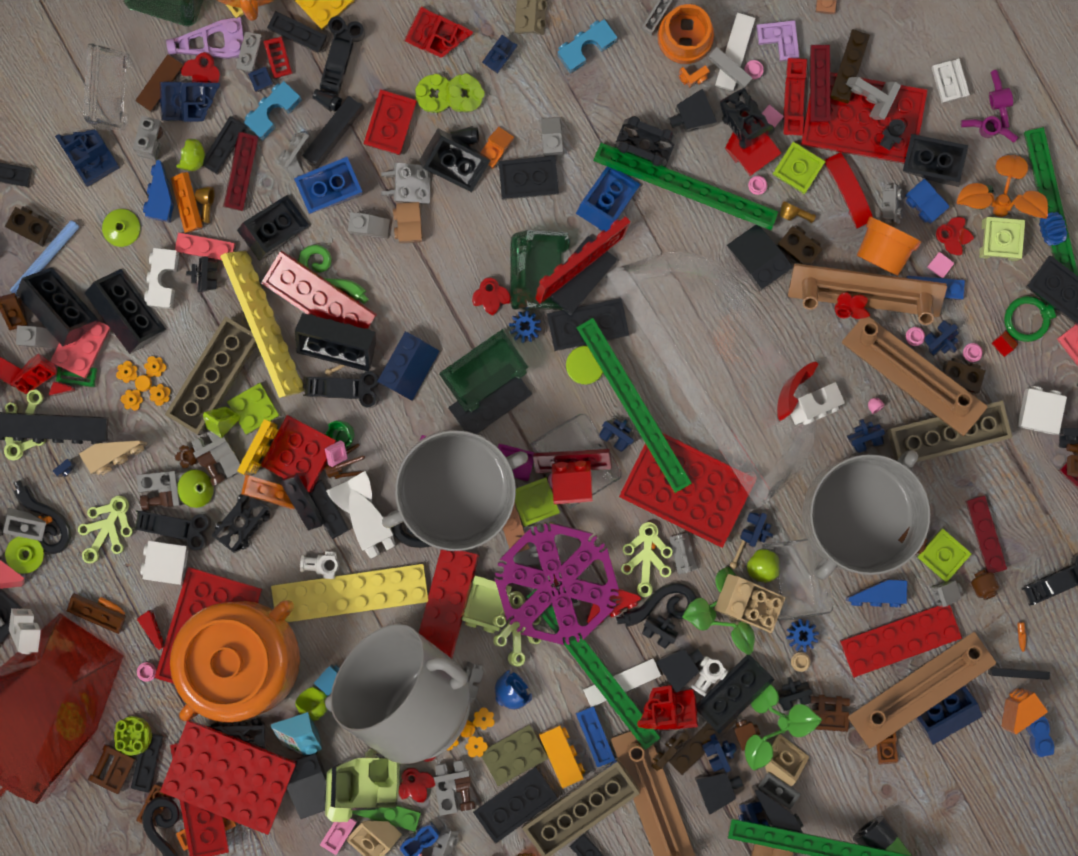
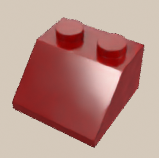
M580 460L577 462H558L552 464L554 504L593 502L591 461Z

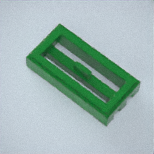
M58 366L56 382L95 387L97 368L91 367L90 371L92 374L86 378L91 379L89 383L62 379L61 375L83 377L72 372L62 371V368Z

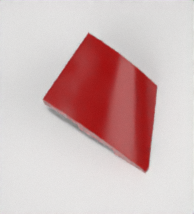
M421 6L404 42L442 58L467 37L471 36L473 31Z
M746 111L741 114L743 117L749 115ZM745 124L744 129L749 135L752 133V126ZM732 132L725 146L726 151L734 162L737 163L739 161L749 176L781 154L774 142L765 133L751 139V146L742 149L739 146L738 138Z
M672 685L652 688L649 700L644 707V713L637 722L638 727L664 730L698 727L694 689L676 693Z

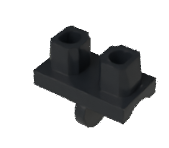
M892 120L889 126H885L882 131L884 137L880 141V145L889 151L895 142L899 144L902 140L901 135L905 131V124L902 120Z
M202 256V258H199L198 271L197 264H192V270L186 271V276H191V283L197 284L198 277L197 292L203 293L217 288V279L207 278L208 271L217 272L218 261Z
M668 614L666 618L659 615L657 619L649 615L645 621L642 635L651 639L653 634L657 633L661 636L657 643L665 649L671 643L674 644L678 632L673 630L675 625L670 622L671 615Z
M788 677V683L781 685L782 689L777 691L779 696L778 702L784 711L790 710L793 707L792 701L799 699L800 704H810V695L813 694L808 682L801 683L800 680L793 682L791 677Z

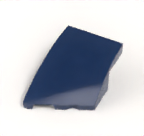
M160 82L161 120L203 122L216 91L220 87V83Z
M96 129L85 132H73L71 135L62 136L58 134L55 136L87 187L120 168Z

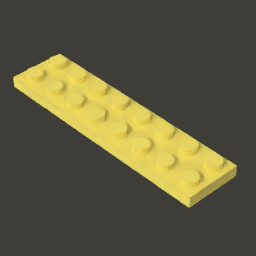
M247 251L229 252L221 255L220 257L279 398L305 391L303 382L295 369L296 365L288 352V346L281 335V329L273 316V310L266 299V293L260 285L259 276L253 268L251 257Z
M424 564L335 576V579L321 578L271 586L274 608L285 600H290L294 604L293 611L285 619L287 622L428 602Z

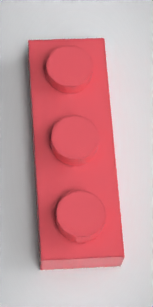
M178 233L175 250L179 253L199 257L207 256L210 259L222 261L221 255L234 252L235 243Z

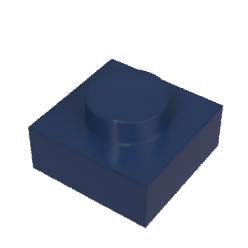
M266 66L248 73L255 92L273 86Z
M66 459L53 472L57 477H67L74 471L72 468L76 464L72 459Z

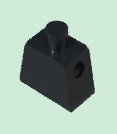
M703 89L677 104L676 111L678 114L668 118L672 128L683 125L685 132L713 127L717 123Z
M682 648L657 659L656 663L677 693L700 672L695 664L704 659L699 649L688 655L686 650Z
M725 771L695 777L709 815L734 801L736 796L733 790L744 786L740 775L729 779Z

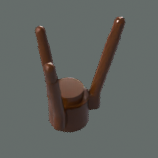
M357 443L346 450V454L354 451L360 445ZM365 456L339 463L333 467L326 463L325 470L327 476L339 479L341 477L359 475L364 471L340 472H343V467L363 460Z

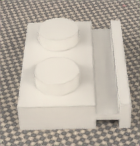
M960 59L931 67L941 103L970 95Z

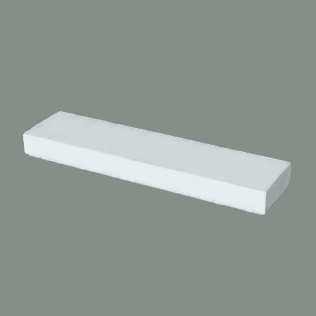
M737 13L725 55L741 67L755 18ZM720 69L715 86L733 91L736 82Z
M652 658L613 677L622 689L627 692L660 677L661 674ZM595 684L583 689L590 707L607 701Z

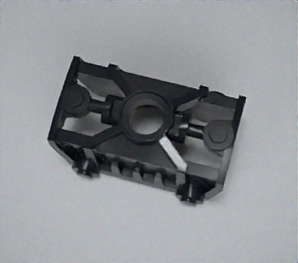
M745 88L730 94L720 101L723 114L722 121L732 129L742 149L751 146V139L763 133L769 136L775 132L774 126L767 122L766 117L759 111L757 102L752 100ZM741 94L743 96L745 104L743 103V101H740L739 96H741ZM727 103L736 104L735 108H730ZM743 111L751 112L750 115L746 117L741 116V113ZM745 124L752 126V133L749 135L744 129Z
M631 116V118L624 120L614 148H619L618 150L621 153L629 152L652 161L651 163L654 166L662 165L666 168L676 143V138L669 129L662 130L641 122L636 116ZM624 127L635 130L638 137L635 135L634 137H630L628 133L623 130ZM629 140V141H631V144L634 145V146H631V145H629V144H627V143H625V142H619V141ZM641 140H648L650 147L646 150L642 149L639 145ZM663 141L672 146L671 148L661 149L655 143ZM656 151H657V152L661 153L662 157H660V156H658V155H654V154H652V153H655V154H656Z
M242 494L237 497L238 502L224 520L217 522L215 525L216 530L212 533L215 539L233 553L246 549L251 537L262 523L268 521L271 516L270 508L260 500L252 497L249 502V508H244L242 511V507L250 498ZM260 505L264 507L257 517L250 518L253 508H258ZM238 516H242L245 519L243 527L235 525V519ZM227 526H230L228 529L230 532L219 538L218 536L223 533ZM239 533L238 541L231 548L229 546L231 536Z
M254 718L252 721L239 722L216 721L207 726L217 731H223L230 736L237 734L241 737L242 741L247 743L255 742L262 745L260 748L265 749V723L259 718ZM249 730H262V733L255 737L245 735Z

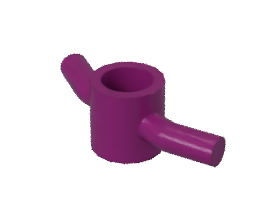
M993 70L990 74L995 91L989 92L990 106L992 110L999 109L1002 127L1009 128L1007 107L1013 106L1012 92L1010 88H1002L998 70Z
M995 116L987 117L983 121L977 119L960 121L961 127L979 128V133L984 138H992L996 134H1001L1013 143L1018 139V136L1009 129L1001 127V121ZM988 123L993 124L994 132L988 131L985 125Z

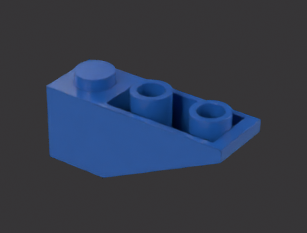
M156 160V164H153L151 169V176L153 178L152 183L148 184L147 194H149L148 202L144 203L143 213H145V217L148 219L171 223L174 201L164 164L160 160Z
M885 579L847 596L846 601L851 602L853 606H863V602H870V606L882 607V603H890L889 607H901V604H907V581Z

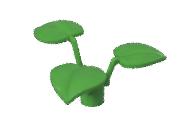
M727 566L719 570L716 575V586L720 593L727 575L736 576L734 571ZM697 598L689 604L682 618L703 631L709 629L712 625L733 627L734 629L731 632L733 642L742 652L751 655L754 648L755 635L749 624L742 621L738 625L714 621L716 619V612L712 608L716 606L717 601L709 605L705 599Z
M771 684L751 703V706L758 713H766L770 710L779 715L778 726L780 730L764 736L763 739L759 735H753L748 739L745 746V757L752 770L764 767L772 760L773 747L771 743L766 741L768 738L785 733V731H789L794 737H804L815 730L822 721V718L804 704L793 706L789 715L773 709L772 706L778 703L779 696Z

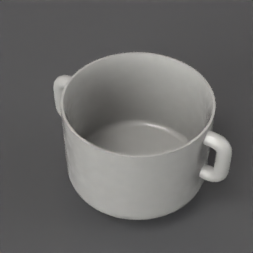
M443 430L428 435L417 442L404 457L398 470L395 486L398 509L384 516L382 525L385 528H391L404 522L409 530L421 541L442 550L462 551L478 547L496 536L508 521L513 510L516 490L512 470L526 463L528 455L520 451L505 457L490 441L469 431Z
M915 450L904 452L897 461L879 455H861L846 458L831 464L813 480L804 499L802 519L809 543L822 558L814 570L816 578L826 579L835 568L867 575L887 573L906 564L919 551L929 530L930 505L923 485L914 473L910 471L918 460V453ZM910 526L904 542H899L898 539Z
M394 624L372 632L354 647L336 675L331 695L325 700V706L332 712L333 717L340 726L382 756L395 763L412 764L440 755L460 736L469 716V682L467 674L457 662L417 631L406 625Z

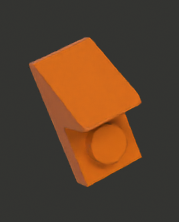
M500 127L490 135L487 144L480 152L491 160L488 164L491 168L496 166L515 138Z

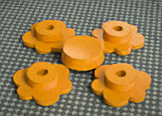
M150 356L147 359V363L144 364L147 375H140L138 377L136 373L137 367L132 365L130 361H125L123 365H118L117 369L119 371L116 373V377L125 383L135 380V387L137 389L133 391L126 390V395L121 396L120 400L124 404L125 409L131 408L136 411L140 408V404L143 402V399L140 397V391L146 392L149 390L151 394L150 400L154 401L157 406H162L164 402L170 400L171 390L168 387H164L163 384H158L157 387L152 386L150 377L154 376L160 377L162 375L161 372L166 370V365L162 363V358Z
M485 707L481 708L479 712L474 713L475 719L473 723L467 720L460 734L462 737H469L465 748L468 750L470 757H481L488 748L487 743L483 742L484 739L482 737L472 736L475 732V726L486 730L487 727L494 725V713L489 712ZM456 740L447 750L450 751L454 746H458L459 741Z

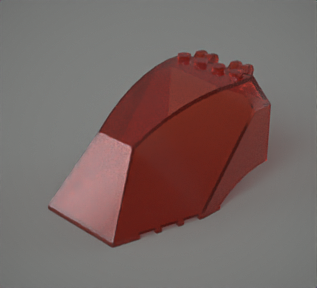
M61 613L40 631L38 652H32L31 654L17 652L0 667V786H2L0 789V800L7 790L15 796L35 804H39L51 796L66 772L96 733L115 677L124 657L123 654Z

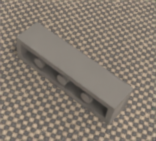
M658 0L641 30L652 36L673 0Z
M716 47L709 55L708 59L740 87L746 88L753 78L719 48Z

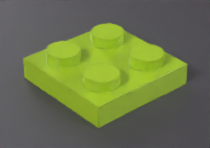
M792 142L772 175L805 195L825 161L797 143Z
M261 383L227 401L231 410L240 415L238 422L246 435L260 428L264 419L272 421L280 416Z
M546 477L516 488L515 504L524 527L560 513L557 504L553 502V493Z
M941 528L927 544L926 549L921 554H918L917 558L947 583L970 557L971 553Z

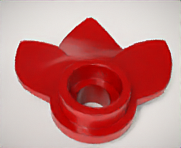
M206 52L198 54L195 59L188 60L181 70V75L192 76V82L210 81L218 83L220 78V72L214 66V58ZM203 58H206L208 60V64L206 66H203L201 64V60Z
M952 218L947 224L939 226L936 230L937 240L944 243L946 251L950 254L962 255L961 245H965L974 239V236L967 229L963 228L965 218ZM947 231L948 237H943L942 232Z
M491 277L483 279L480 283V288L472 296L473 306L483 305L485 311L491 316L498 311L500 303L509 304L511 300L508 290L505 287L499 286L498 282ZM488 284L493 286V289L490 291L486 289Z
M848 292L838 296V302L834 308L838 317L846 319L851 316L855 319H863L870 316V313L864 308L868 302L867 297L863 295L851 296Z
M407 768L402 773V782L399 785L398 793L402 800L411 796L416 802L423 803L427 798V788L434 787L435 780L428 772H419L416 768ZM409 776H415L413 780H408Z

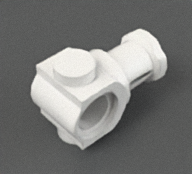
M325 551V555H318L317 558L301 555L300 572L305 570L316 571L317 574L324 575L323 578L335 579L336 572L340 566L336 556L337 552ZM327 560H332L335 563V568L332 571L327 570L325 567Z
M705 656L700 663L702 669L699 674L701 676L694 685H691V688L704 697L711 683L715 684L718 679L723 680L728 673V670L723 667L719 660L711 659L708 656ZM711 663L719 665V670L716 673L709 671Z

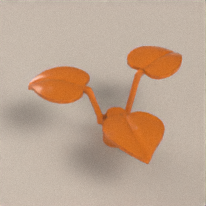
M1006 155L997 160L995 165L997 172L1003 176H1008L1004 193L996 197V199H994L993 193H988V187L980 183L967 185L961 190L957 198V204L966 205L971 208L984 209L991 205L994 207L993 213L998 217H1005L1008 211H1011L1013 205L1019 211L1028 215L1045 219L1048 217V202L1043 194L1036 191H1027L1023 196L1019 194L1012 202L1007 196L1011 177L1022 179L1028 172L1026 160L1018 155Z

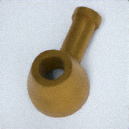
M203 187L195 191V200L203 204L201 222L210 223V208L215 198L213 187Z
M785 201L781 205L780 217L792 221L796 216H799L810 223H813L815 220V214L804 211Z

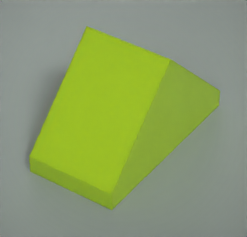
M226 406L206 411L203 414L207 429L220 438H223L240 419V415Z

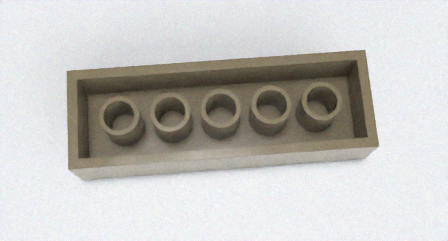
M225 316L165 415L201 436L206 428L203 417L204 412L218 409L255 349L257 343L253 333Z
M1003 400L986 404V411L965 436L959 434L938 417L888 429L887 432L895 461L904 452L909 450H915L918 453V460L916 462L1013 438Z
M617 758L524 823L522 829L541 856H551L639 795L640 788L619 758Z

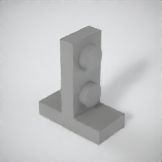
M849 77L846 85L852 88V92L859 95L863 94L867 97V101L875 104L870 114V117L875 120H885L901 87L897 82H886L882 91L859 77Z

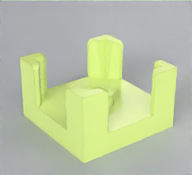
M995 217L984 218L982 220L984 239L983 247L980 248L979 258L1001 257L1008 258L1011 261L1022 259L1025 220Z

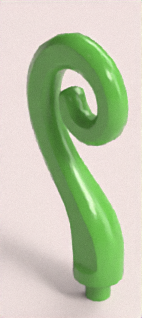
M313 244L300 252L298 262L309 268L308 259L311 255H322L323 263H312V269L316 272H324L331 265V255L323 246ZM324 278L356 301L360 300L365 304L369 300L364 295L366 290L354 281Z

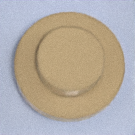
M798 652L792 656L791 665L796 671L803 672L809 668L810 658L807 654Z

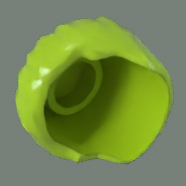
M189 138L185 141V146L181 149L180 164L176 165L177 168L196 171L202 167L205 152L198 140Z
M767 549L757 550L747 562L749 576L758 582L764 583L775 580L780 573L778 555Z
M310 687L297 697L295 705L300 715L308 712L312 721L319 720L328 711L325 706V700L328 696L315 687Z

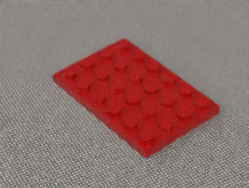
M830 72V95L838 73ZM861 78L862 80L876 87L880 91H882L886 83L882 81ZM901 85L885 120L871 118L870 114L875 104L867 101V97L863 94L859 95L852 92L848 104L830 98V122H810L809 95L801 145L904 164L911 134L920 135L927 90ZM900 119L905 124V131L901 135L902 140L899 144L895 142L889 151L880 145V141L884 137L882 131L885 126H889L892 120Z
M662 433L692 484L674 493L645 444L619 497L723 548L756 478Z
M188 567L154 678L173 683L170 670L172 646L181 627L191 616L208 606L218 603L236 601L259 603L262 588Z
M189 720L186 722L160 792L269 835L297 762Z

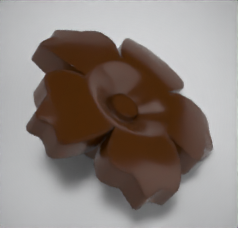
M185 445L179 447L180 452H177L174 457L176 461H180L182 468H188L189 465L196 464L197 458L193 457L194 448H189Z

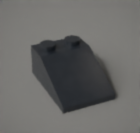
M439 128L419 159L423 169L470 192L473 191L491 161L488 157Z
M911 134L903 172L941 184L960 187L968 145Z
M288 195L244 221L237 231L260 261L310 225Z
M754 225L726 245L759 292L793 268L782 251L758 225Z
M317 751L315 754L293 760L297 763L287 790L300 819L325 811L327 776Z
M756 785L752 786L772 827L803 833L801 828L804 825L797 814L793 815L789 809L760 790Z

